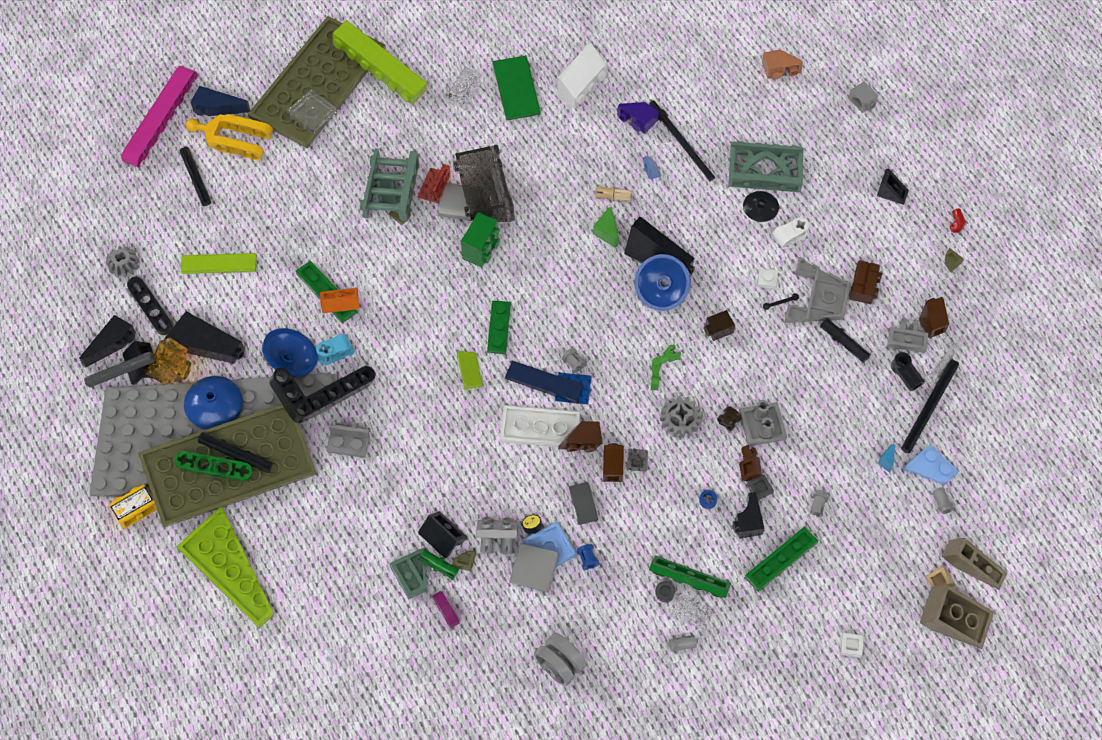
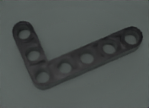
M363 366L305 397L286 368H277L272 374L269 384L291 419L296 423H303L367 388L375 379L376 373L372 367ZM361 375H365L368 380L363 379ZM276 377L283 378L284 382L278 381ZM345 383H349L353 388H348ZM330 392H334L337 397L331 396ZM287 393L293 394L294 398L288 397ZM313 400L319 401L321 406L316 405ZM297 409L303 410L305 414H300Z

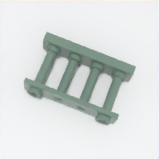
M375 148L374 154L370 156L371 168L364 200L361 199L360 210L363 211L364 218H368L370 209L396 211V213H399L401 221H408L419 167L418 152L410 151L409 158H406V160L380 158L379 149ZM379 165L401 166L406 168V173H380L378 168ZM376 180L402 181L403 187H400V189L375 187ZM373 194L399 196L400 202H397V204L372 202Z

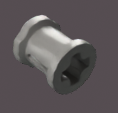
M571 348L563 355L562 360L573 368L572 371L574 373H577L586 366L587 361L576 353L577 350L575 348Z

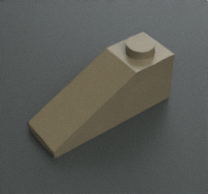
M966 538L949 540L941 556L955 568L1000 590L1007 575L1005 570Z

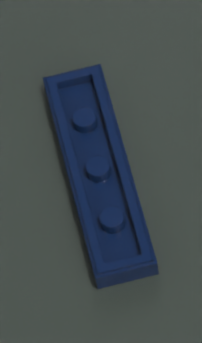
M515 361L511 362L505 375L507 380L576 404L584 388V385Z

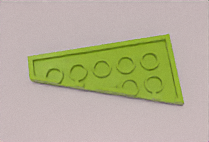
M223 507L218 508L176 547L260 629L274 615L273 610Z

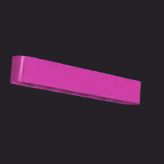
M183 66L176 68L124 148L121 156L123 162L141 167V162L145 161L150 153L148 151L151 147H154L159 139L157 137L160 133H163L167 126L166 123L169 119L171 120L176 112L175 109L184 100V95L193 86L192 83L198 76L197 71Z

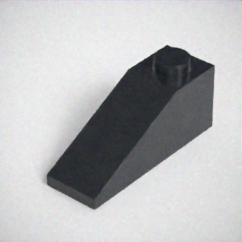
M113 315L79 357L82 365L88 367L124 348L128 343L133 342L136 334L133 325Z

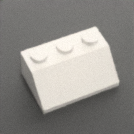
M589 43L558 77V98L573 108L578 104L581 105L589 92L592 93L596 88L597 82L603 81L607 74L606 63L592 44Z

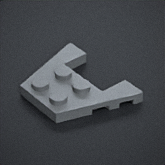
M799 257L795 275L814 279L808 308L788 304L784 322L824 321L826 318L829 320H843L851 284L831 273L828 274L820 270V267L817 265H811L805 262L804 258Z

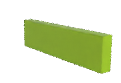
M256 253L182 255L181 274L256 272L257 255Z

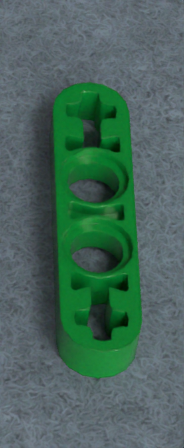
M181 451L175 456L176 467L182 471L239 482H246L252 477V468L245 462L188 451ZM186 456L188 461L193 462V458H196L194 462L195 468H191L192 463L188 462L181 465L179 459H183ZM201 460H207L210 465L207 469L202 470L198 467V463ZM225 463L229 466V471L227 473H220L218 466ZM235 465V470L239 471L246 468V471L249 473L241 477L239 472L234 471V475H231L233 472L232 466Z

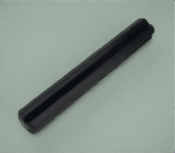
M189 147L180 148V154L202 206L210 205L211 199Z
M201 432L198 437L200 444L241 462L248 463L250 466L269 473L272 468V462L209 434Z

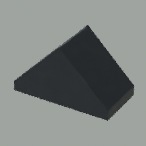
M888 168L885 170L877 196L904 205L909 190Z

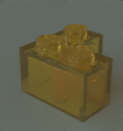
M171 338L160 340L154 353L155 361L150 363L146 374L162 384L185 380L190 374V367L192 365L190 361L186 360L188 349Z

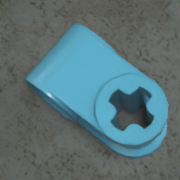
M340 334L320 342L316 347L318 361L323 365L345 359L346 356H352L355 352L346 334Z

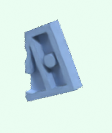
M931 444L903 468L906 472L918 474L922 478L934 480L942 485L948 483L959 472Z

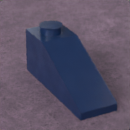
M202 86L198 87L190 102L193 112L199 116L250 112L248 100Z

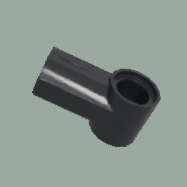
M899 352L891 363V369L899 375L909 391H914L922 386L925 381L911 363L910 355L905 352ZM898 362H902L905 366L899 365Z

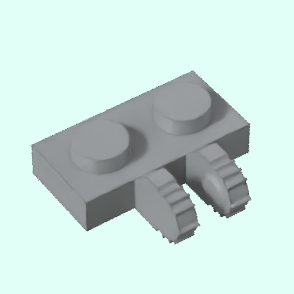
M902 318L900 328L890 327L887 347L925 353L927 350L928 333L918 332V320L912 322V330H906L907 318Z

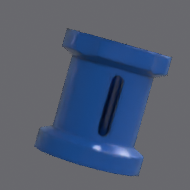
M592 544L583 545L576 551L581 557L583 570L595 568L599 565V560L595 558L594 546Z

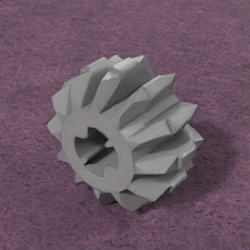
M120 246L118 250L112 249V254H107L108 260H106L109 272L114 273L117 277L122 273L123 277L126 278L127 272L133 275L132 269H137V263H139L133 249L130 250L127 246L123 249Z

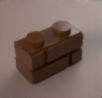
M862 260L858 261L849 300L871 304L873 299H877L879 288H876V284L880 283L882 278V272H879V264L868 263Z

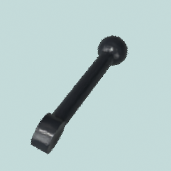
M794 293L792 297L782 299L770 304L764 303L763 309L768 310L770 307L788 301H797L799 299V295Z

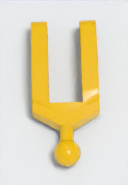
M220 114L206 125L200 124L196 119L191 118L186 121L185 125L189 132H196L197 130L205 132L208 147L229 154H240L242 157L258 161L261 160L264 153L263 148L256 144L218 136L221 128L269 139L273 132V128L267 123L230 114Z

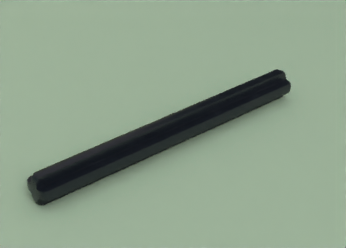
M951 359L901 447V450L905 453H911L959 366L958 361Z

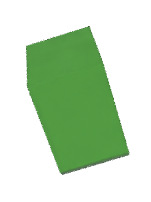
M609 207L593 226V235L613 247H618L619 237L612 207Z

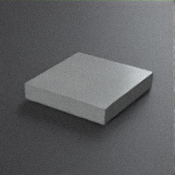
M520 543L509 582L549 593L560 554L555 551Z

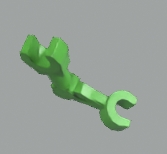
M674 344L670 345L662 356L652 360L651 390L658 391L659 371L662 364L667 361L678 360L681 357L680 351L676 354L671 352L675 350L676 346Z

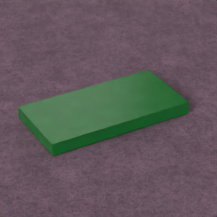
M527 56L492 61L506 121L541 115Z

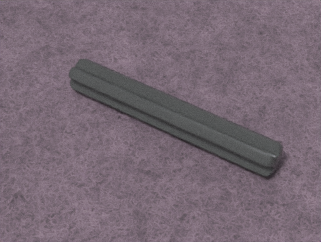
M147 352L87 376L84 379L85 385L93 387L153 363L155 361L154 355L151 352Z

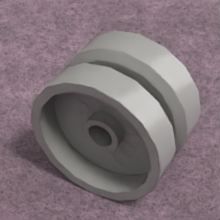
M553 633L547 639L548 647L540 646L534 652V657L542 669L556 682L567 686L574 679L573 672L580 673L587 666V662L570 641L558 633Z

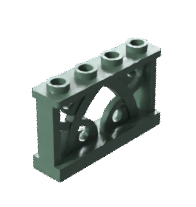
M742 141L732 142L728 187L801 192L804 148L795 145L782 146L779 144L744 143ZM738 154L748 155L747 157L741 156L742 161L746 163L738 161L736 156ZM767 158L778 168L772 170L769 175H764L760 169L753 165ZM785 158H793V159H795V160H796V164L793 165V166L787 167V165H789V164L791 163V160H790V161H787ZM735 165L742 168L740 173L734 172ZM797 169V177H792L790 171Z

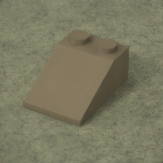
M947 584L931 587L920 624L932 631L982 649L994 611Z

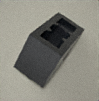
M756 492L748 493L746 499L747 507L743 512L738 513L735 521H733L734 533H738L739 539L763 535L765 528Z

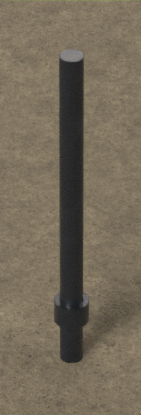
M655 100L651 101L649 105L659 111L658 120L665 124L709 182L714 180L715 176L671 122L667 112L661 109Z

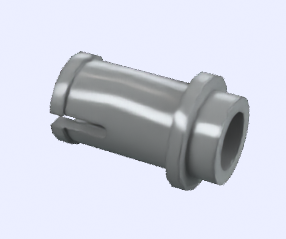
M945 488L935 489L932 493L939 506L938 511L942 514H948L953 511V503L949 501Z
M816 490L813 494L814 500L810 514L822 517L828 496L827 492Z
M673 636V639H669L670 650L678 653L679 650L696 648L695 636L679 638Z

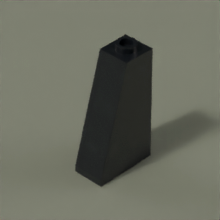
M640 216L631 226L624 254L642 263L654 255L666 254L674 256L684 263L691 277L695 269L693 266L695 258Z
M185 311L164 338L168 349L232 364L237 359L240 360L245 352L242 341Z

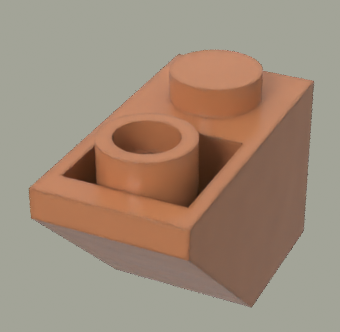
M782 50L763 52L762 64L767 79H778L784 76L786 67L790 76H796L801 73L802 60Z

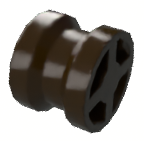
M727 406L724 409V414L719 415L717 421L720 425L726 427L727 430L732 431L735 428V424L741 421L742 416L736 409Z

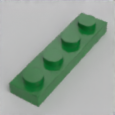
M308 261L296 270V275L319 299L320 292L338 290L311 261ZM357 310L332 313L343 324L354 316Z
M804 526L749 571L744 578L757 592L761 591L818 543V540Z
M656 555L649 567V570L658 576L672 578L677 583L691 585L694 589L710 592L715 597L726 598L731 586L730 582Z

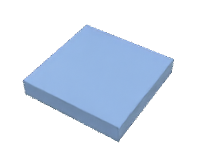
M558 521L522 540L525 545L558 552L560 555L556 567L577 556Z

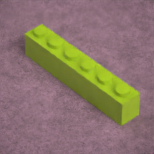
M348 20L333 32L332 42L336 48L343 50L350 59L357 61L364 70L371 72L377 80L385 83L391 91L399 94L405 102L413 105L426 92V81Z

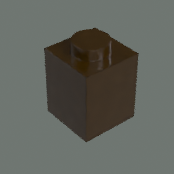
M727 310L707 317L704 326L706 335L708 337L711 336L713 341L733 334L735 324Z

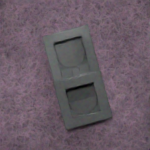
M585 482L568 486L578 524L582 525L598 521L589 483Z

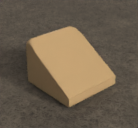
M943 566L925 576L931 587L943 584L951 587L956 585L947 568Z

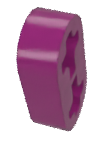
M439 591L432 595L448 626L453 628L460 624L457 615L443 592Z

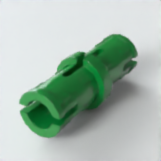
M425 548L418 558L419 561L434 568L433 571H439L451 580L455 578L459 571V568L444 561L443 557L439 558Z

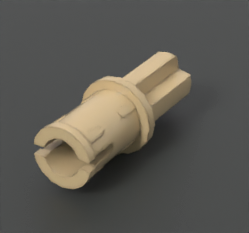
M596 186V191L603 192V194L595 193V198L611 199V201H631V190Z

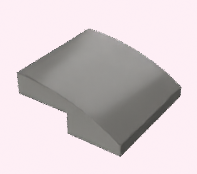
M446 183L438 216L473 221L477 214L482 188Z

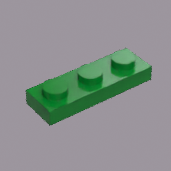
M492 301L487 353L506 354L511 302Z

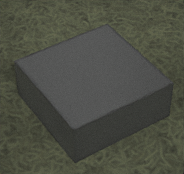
M765 474L747 482L749 490L756 492L758 500L774 493Z

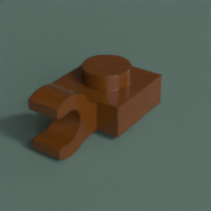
M749 445L742 447L741 451L744 460L739 462L741 479L743 481H750L762 476L760 458L757 457L756 448L750 449Z

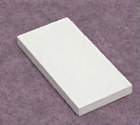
M504 405L500 442L559 447L571 430L580 423L581 412Z

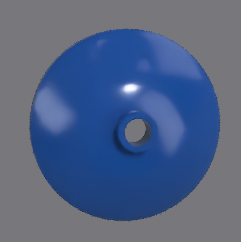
M659 254L646 259L640 265L635 275V290L639 299L646 306L654 310L666 311L676 308L686 299L690 291L691 279L687 267L682 261L671 255ZM664 279L668 281L667 286L662 285Z
M288 328L275 329L266 335L262 343V352L268 364L275 370L280 367L286 368L293 377H301L311 373L317 364L318 354L314 344L298 331Z
M221 376L205 377L195 382L187 391L184 398V411L192 424L207 430L233 421L238 417L243 404L242 394L238 386L228 378Z

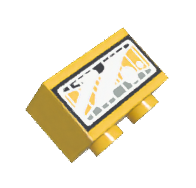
M144 484L134 487L126 495L119 496L112 503L108 504L123 530L157 511L155 501Z

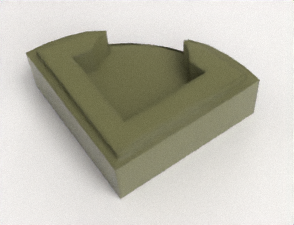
M951 248L948 249L945 255V264H947L946 267L952 273L964 259Z
M467 551L454 559L452 565L459 569L472 571L476 551Z

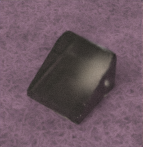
M629 449L627 470L647 472L648 450Z

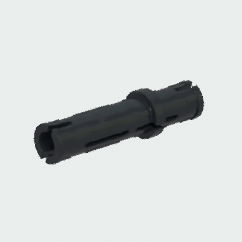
M828 318L820 325V328L826 331L833 341H837L862 363L871 356L868 351L849 337L843 328H839Z

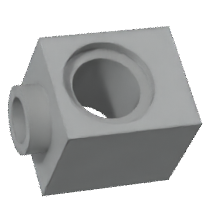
M864 81L851 89L848 99L863 113L866 110L871 111L875 108L878 95Z

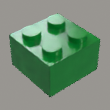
M477 213L461 240L463 260L483 267L485 263L490 261L493 248L497 249L500 243V229H498L497 220Z

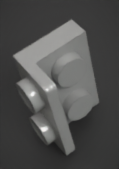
M340 423L336 425L330 424V436L326 449L328 453L366 457L370 439L369 430L361 426L354 428Z

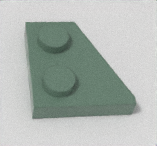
M424 548L390 563V568L408 600L427 591L426 564L418 560Z

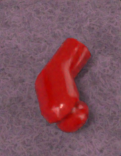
M960 208L952 211L955 221L950 224V230L953 233L960 232L966 225Z

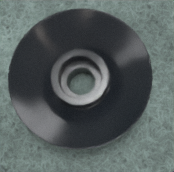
M755 191L744 199L743 210L750 219L757 222H767L778 214L779 203L772 194L765 191Z

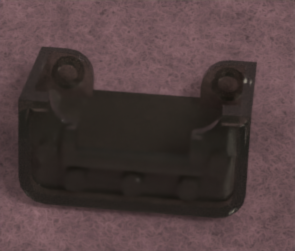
M498 145L455 153L456 161H453L455 172H459L467 205L464 207L466 218L470 217L471 221L474 220L477 213L493 218L498 222L515 221L514 205L508 192Z

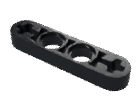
M140 277L130 278L127 282L129 292L157 333L167 335L173 328L171 320L145 282ZM134 283L139 285V288L141 290L139 293L137 289L133 287ZM149 296L150 300L147 303L140 302L141 298ZM157 309L160 311L157 316H150L152 310ZM160 319L167 326V328L163 329L159 323Z

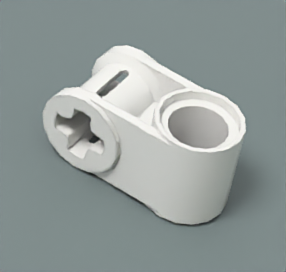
M796 218L776 228L772 235L780 247L785 249L784 247L792 246L807 236L809 222L805 218Z

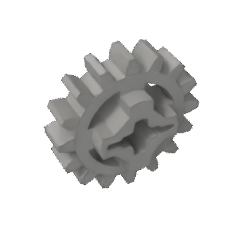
M679 396L677 401L671 398V404L665 402V408L661 409L660 421H663L662 428L668 427L667 433L674 432V437L680 434L684 438L685 433L692 436V430L697 432L698 426H701L702 420H700L703 416V413H700L701 407H695V400L690 403L689 397L682 400L681 396Z

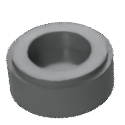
M661 582L657 585L655 595L659 601L666 603L672 601L675 597L676 590L673 584Z

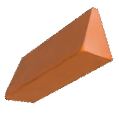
M358 288L320 292L322 313L359 309Z

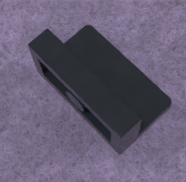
M134 341L122 355L125 362L147 352L153 353L150 343ZM156 360L153 363L128 372L132 385L137 384L143 377L156 378L160 375Z
M440 511L428 515L418 531V534L444 558L451 554L455 546L462 544L467 539V536Z

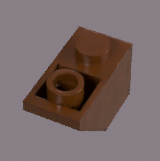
M943 297L931 298L926 301L919 317V322L924 331L928 333V338L945 333L949 326Z
M581 421L560 443L559 449L567 450V452H575L577 450H584V452L596 451L603 444L600 422Z
M617 443L604 445L603 482H623L624 445Z

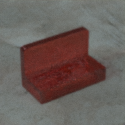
M443 164L440 170L430 168L418 193V198L438 203L445 184L451 175L449 165Z

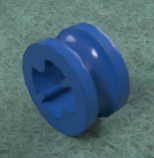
M704 490L699 498L700 505L705 509H712L717 504V494L712 490ZM707 495L711 496V500H713V502L710 501V503H706V499H704L703 497L707 498Z

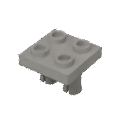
M760 400L757 406L741 408L739 410L749 446L787 439L778 402L768 404L767 401Z
M483 517L482 520H478L476 538H481L480 552L486 554V546H488V554L493 553V538H501L500 553L506 554V546H508V554H513V538H517L518 521H514L513 518L509 517L502 518V520Z

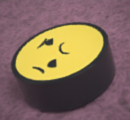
M529 515L523 519L522 527L524 532L534 534L542 529L543 523L538 515Z

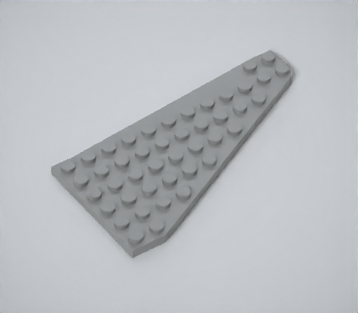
M309 374L293 378L305 397L337 381L338 374ZM271 377L231 380L240 389L243 399L241 412L236 419L282 404L269 384ZM276 377L278 381L284 382L283 378ZM194 383L106 387L90 488L91 496L119 497L126 495L136 486L143 484L146 487L149 486L138 452L205 430L192 424L184 411L185 395ZM330 392L331 396L337 397L334 392ZM287 393L288 397L294 398L293 394ZM313 400L316 405L321 406L319 401ZM331 408L321 412L320 414L329 411ZM297 409L300 414H305L303 410Z

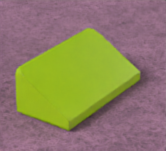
M457 351L464 390L482 387L483 383L476 352Z

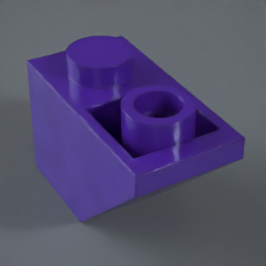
M646 102L622 103L618 105L617 115L623 122H626L631 117L633 129L645 134L658 121L659 111Z

